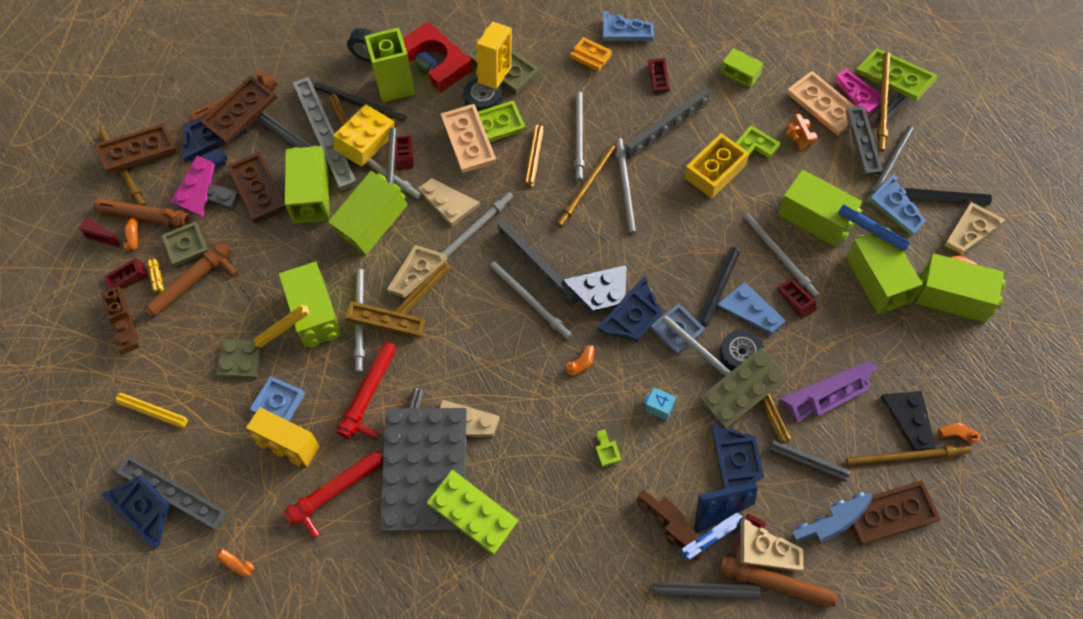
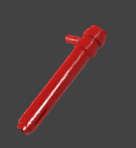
M385 342V344H382L348 410L344 411L342 415L343 420L339 421L336 433L339 436L351 439L358 431L373 439L377 438L379 432L361 424L362 416L396 353V346L393 343Z
M373 451L308 496L299 498L293 506L291 504L286 507L287 510L283 514L290 525H298L302 522L313 539L318 537L320 533L309 517L322 505L382 466L383 455L380 451Z

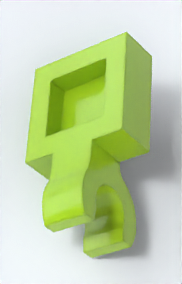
M605 429L597 431L600 445L596 446V452L601 467L621 462L622 459L616 442H609Z

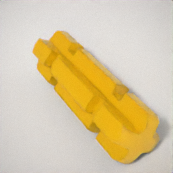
M156 259L148 260L147 266L149 268L152 290L154 293L162 292L164 288L159 263Z

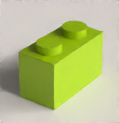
M733 48L722 63L721 73L751 88L761 74L763 63Z

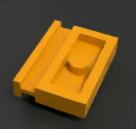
M583 37L574 48V51L570 53V58L599 72L600 68L611 57L612 51Z

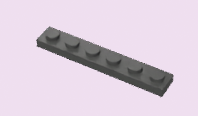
M704 88L626 144L627 156L631 158L634 155L640 154L645 147L653 145L659 137L665 136L673 127H678L687 117H692L697 110L704 108L709 102L710 92Z
M503 219L497 223L498 233L572 306L576 299L573 297L574 293L567 286L565 288L562 286L563 276L559 272H555L551 264L546 259L543 260L539 252L534 247L531 248L522 235L519 236L516 233L512 224H507Z
M130 455L125 458L116 470L117 474L129 481L138 476H144L170 505L215 531L218 530L229 514L226 510Z

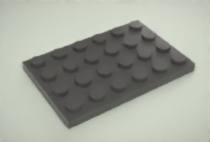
M466 408L386 409L381 532L461 531L426 503L452 469L466 479Z

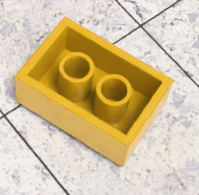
M492 22L484 30L481 39L477 40L475 47L477 49L476 75H478V83L497 89L510 70L511 27Z
M365 104L333 135V150L362 167L389 140V129L394 128L395 121Z
M721 133L686 166L684 179L713 199L747 165L749 153Z
M259 407L246 427L251 434L250 437L256 441L255 444L262 449L267 447L272 449V453L278 457L283 458V456L290 458L289 461L296 466L302 464L308 467L320 447L312 432Z

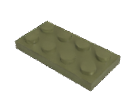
M474 47L467 55L477 65V49ZM511 49V68L501 83L517 94L540 74V69Z
M760 348L700 396V399L726 429L784 383L788 377L765 350Z

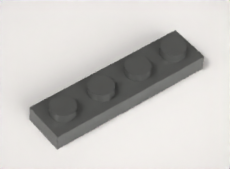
M865 107L847 108L845 113L863 176L881 174L883 169Z

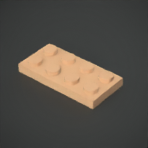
M813 71L787 90V94L837 136L849 128L845 111L847 108L856 106Z
M475 104L441 113L442 121L462 173L496 163V157Z

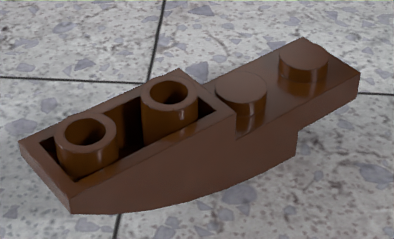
M120 286L101 293L118 352L123 355L140 348L139 336Z
M645 490L638 494V506L643 511H649L655 516L654 519L660 525L667 526L664 535L670 544L678 545L682 549L697 539L686 518L665 496L658 502ZM702 552L691 558V560L695 559L698 561Z

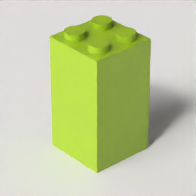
M395 28L365 36L382 103L416 95L408 54L400 29Z
M322 146L286 149L285 206L293 224L329 221V164Z
M802 170L785 193L778 215L837 247L840 241L845 242L849 235L848 232L856 225L839 215V209L845 204L861 213L860 207L863 201Z
M370 171L328 222L339 236L367 255L408 204L404 199L405 195L400 192L399 186L393 182L391 184L388 183L382 174H375Z
M872 233L866 236L860 235L854 239L846 259L877 314L912 303L923 284L904 252Z
M933 253L922 271L921 282L923 285L918 292L916 304L986 322L990 316L993 317L996 308L1001 306L1003 297L1000 296V293L1005 286V280H1003L1004 272Z
M315 261L279 273L290 311L292 312L300 305L308 307L309 314L295 323L296 331L304 347L313 348L320 343L334 341L342 336L317 262Z

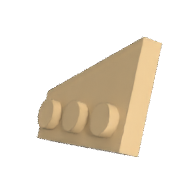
M432 178L418 188V192L451 226H454L480 207V202Z
M971 202L944 246L962 255L1001 226L1005 219Z
M415 245L387 288L388 292L406 298L448 259L446 254Z
M446 400L442 401L440 408L467 409L466 436L494 437L500 420L498 415Z
M746 519L741 520V564L798 572L803 571V549L781 537L777 538L769 534L767 530L752 525Z

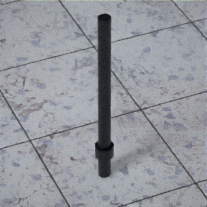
M319 82L314 84V88L329 94H336L339 98L361 106L366 104L390 119L395 118L403 122L406 121V115L396 112L391 107L380 106Z

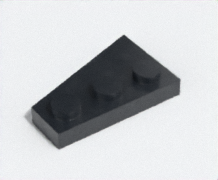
M922 391L882 394L880 398L889 407L891 416L900 425L901 432L912 450L936 449Z

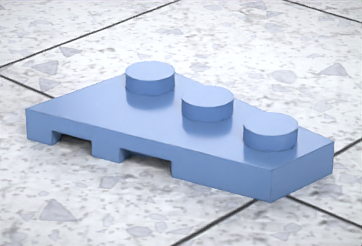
M603 11V41H654L653 23L638 19L629 20L623 18L624 16L622 15L613 16L609 12Z
M893 174L869 201L908 234L913 236L926 221L915 204L910 202L906 196L907 192L903 187H900L896 181L897 177Z
M745 282L717 304L718 309L722 311L724 309L732 313V316L746 320L751 326L769 335L775 333L786 322Z

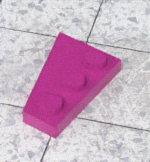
M847 69L836 75L834 81L856 107L864 106L867 115L880 107L881 94Z
M196 156L170 202L198 216L204 217V205L208 199L207 191L209 185H211L215 164L200 156Z

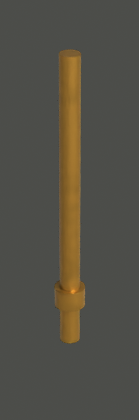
M888 52L883 53L880 117L879 129H877L878 151L880 152L885 151L886 138H888V130L886 129L890 53Z
M105 130L99 131L103 142L110 140ZM127 169L119 170L129 188V194L132 199H135L138 205L146 206L142 198V192L134 184Z
M614 145L609 146L569 205L565 206L562 211L563 214L556 223L557 226L563 227L568 218L573 216L575 208L616 150Z
M948 445L939 449L847 457L846 462L850 466L942 456L953 458L956 455L971 454V447Z

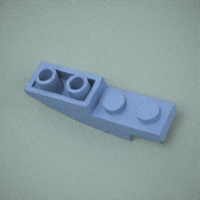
M864 492L852 496V500L844 502V500L837 501L830 508L831 517L828 518L827 515L815 520L816 523L811 525L804 523L797 526L796 530L793 531L796 543L817 536L821 544L841 534L865 512L872 500L871 493L864 494Z

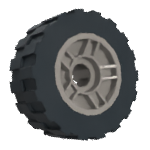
M355 28L347 41V48L358 59L371 63L365 36L375 34V32L366 28Z
M478 77L473 78L464 88L465 105L475 104L477 112L500 105L502 102L501 86L499 85L497 89L478 83Z
M735 330L727 334V337L723 339L719 353L720 361L732 372L760 348L765 349L762 344V340L758 338V335L751 333V331Z

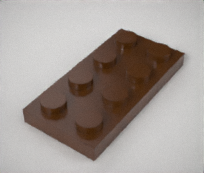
M250 75L200 122L228 145L277 98L276 94Z
M164 123L94 144L106 174L177 152Z
M260 152L227 165L254 223L287 209L285 201Z
M922 480L872 495L871 503L860 518L852 524L859 544L863 545L939 522L941 518Z

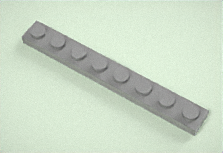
M307 77L293 82L318 142L323 147L327 162L340 191L357 185L346 157L333 150V135L335 133L310 78Z

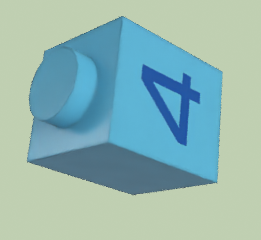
M654 387L652 392H648L643 403L646 404L645 412L667 421L675 405L676 397Z

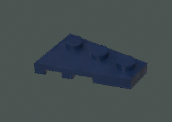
M753 482L700 494L698 496L694 523L696 532L699 533L727 519L731 515L754 505L758 487Z

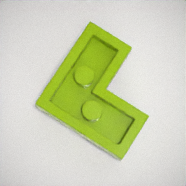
M750 126L736 142L737 145L749 153V156L756 150L769 159L781 144L753 126Z

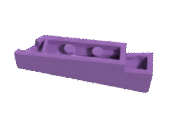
M864 362L782 397L781 401L796 422H800L813 411L814 414L820 416L867 391L871 384L868 380L872 372L877 371L878 367L873 363Z

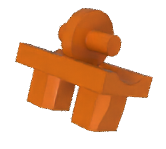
M796 114L794 120L787 125L786 136L788 139L794 138L799 150H805L808 145L814 144L817 140L816 134L810 133L808 130L810 128L809 120L803 119L801 114Z

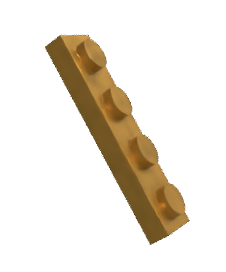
M353 301L350 302L345 321L419 339H421L426 320Z

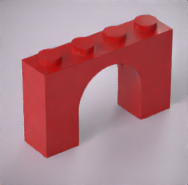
M428 21L403 38L409 63L415 60L416 56L422 52L438 51L447 56L440 65L428 72L430 84L440 93L472 72L470 57L464 55L457 45H453L446 35H442L437 27L432 26Z

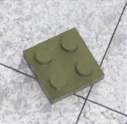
M197 221L161 235L174 268L202 257L208 251Z
M223 339L217 376L219 378L257 379L263 347H256L253 340Z

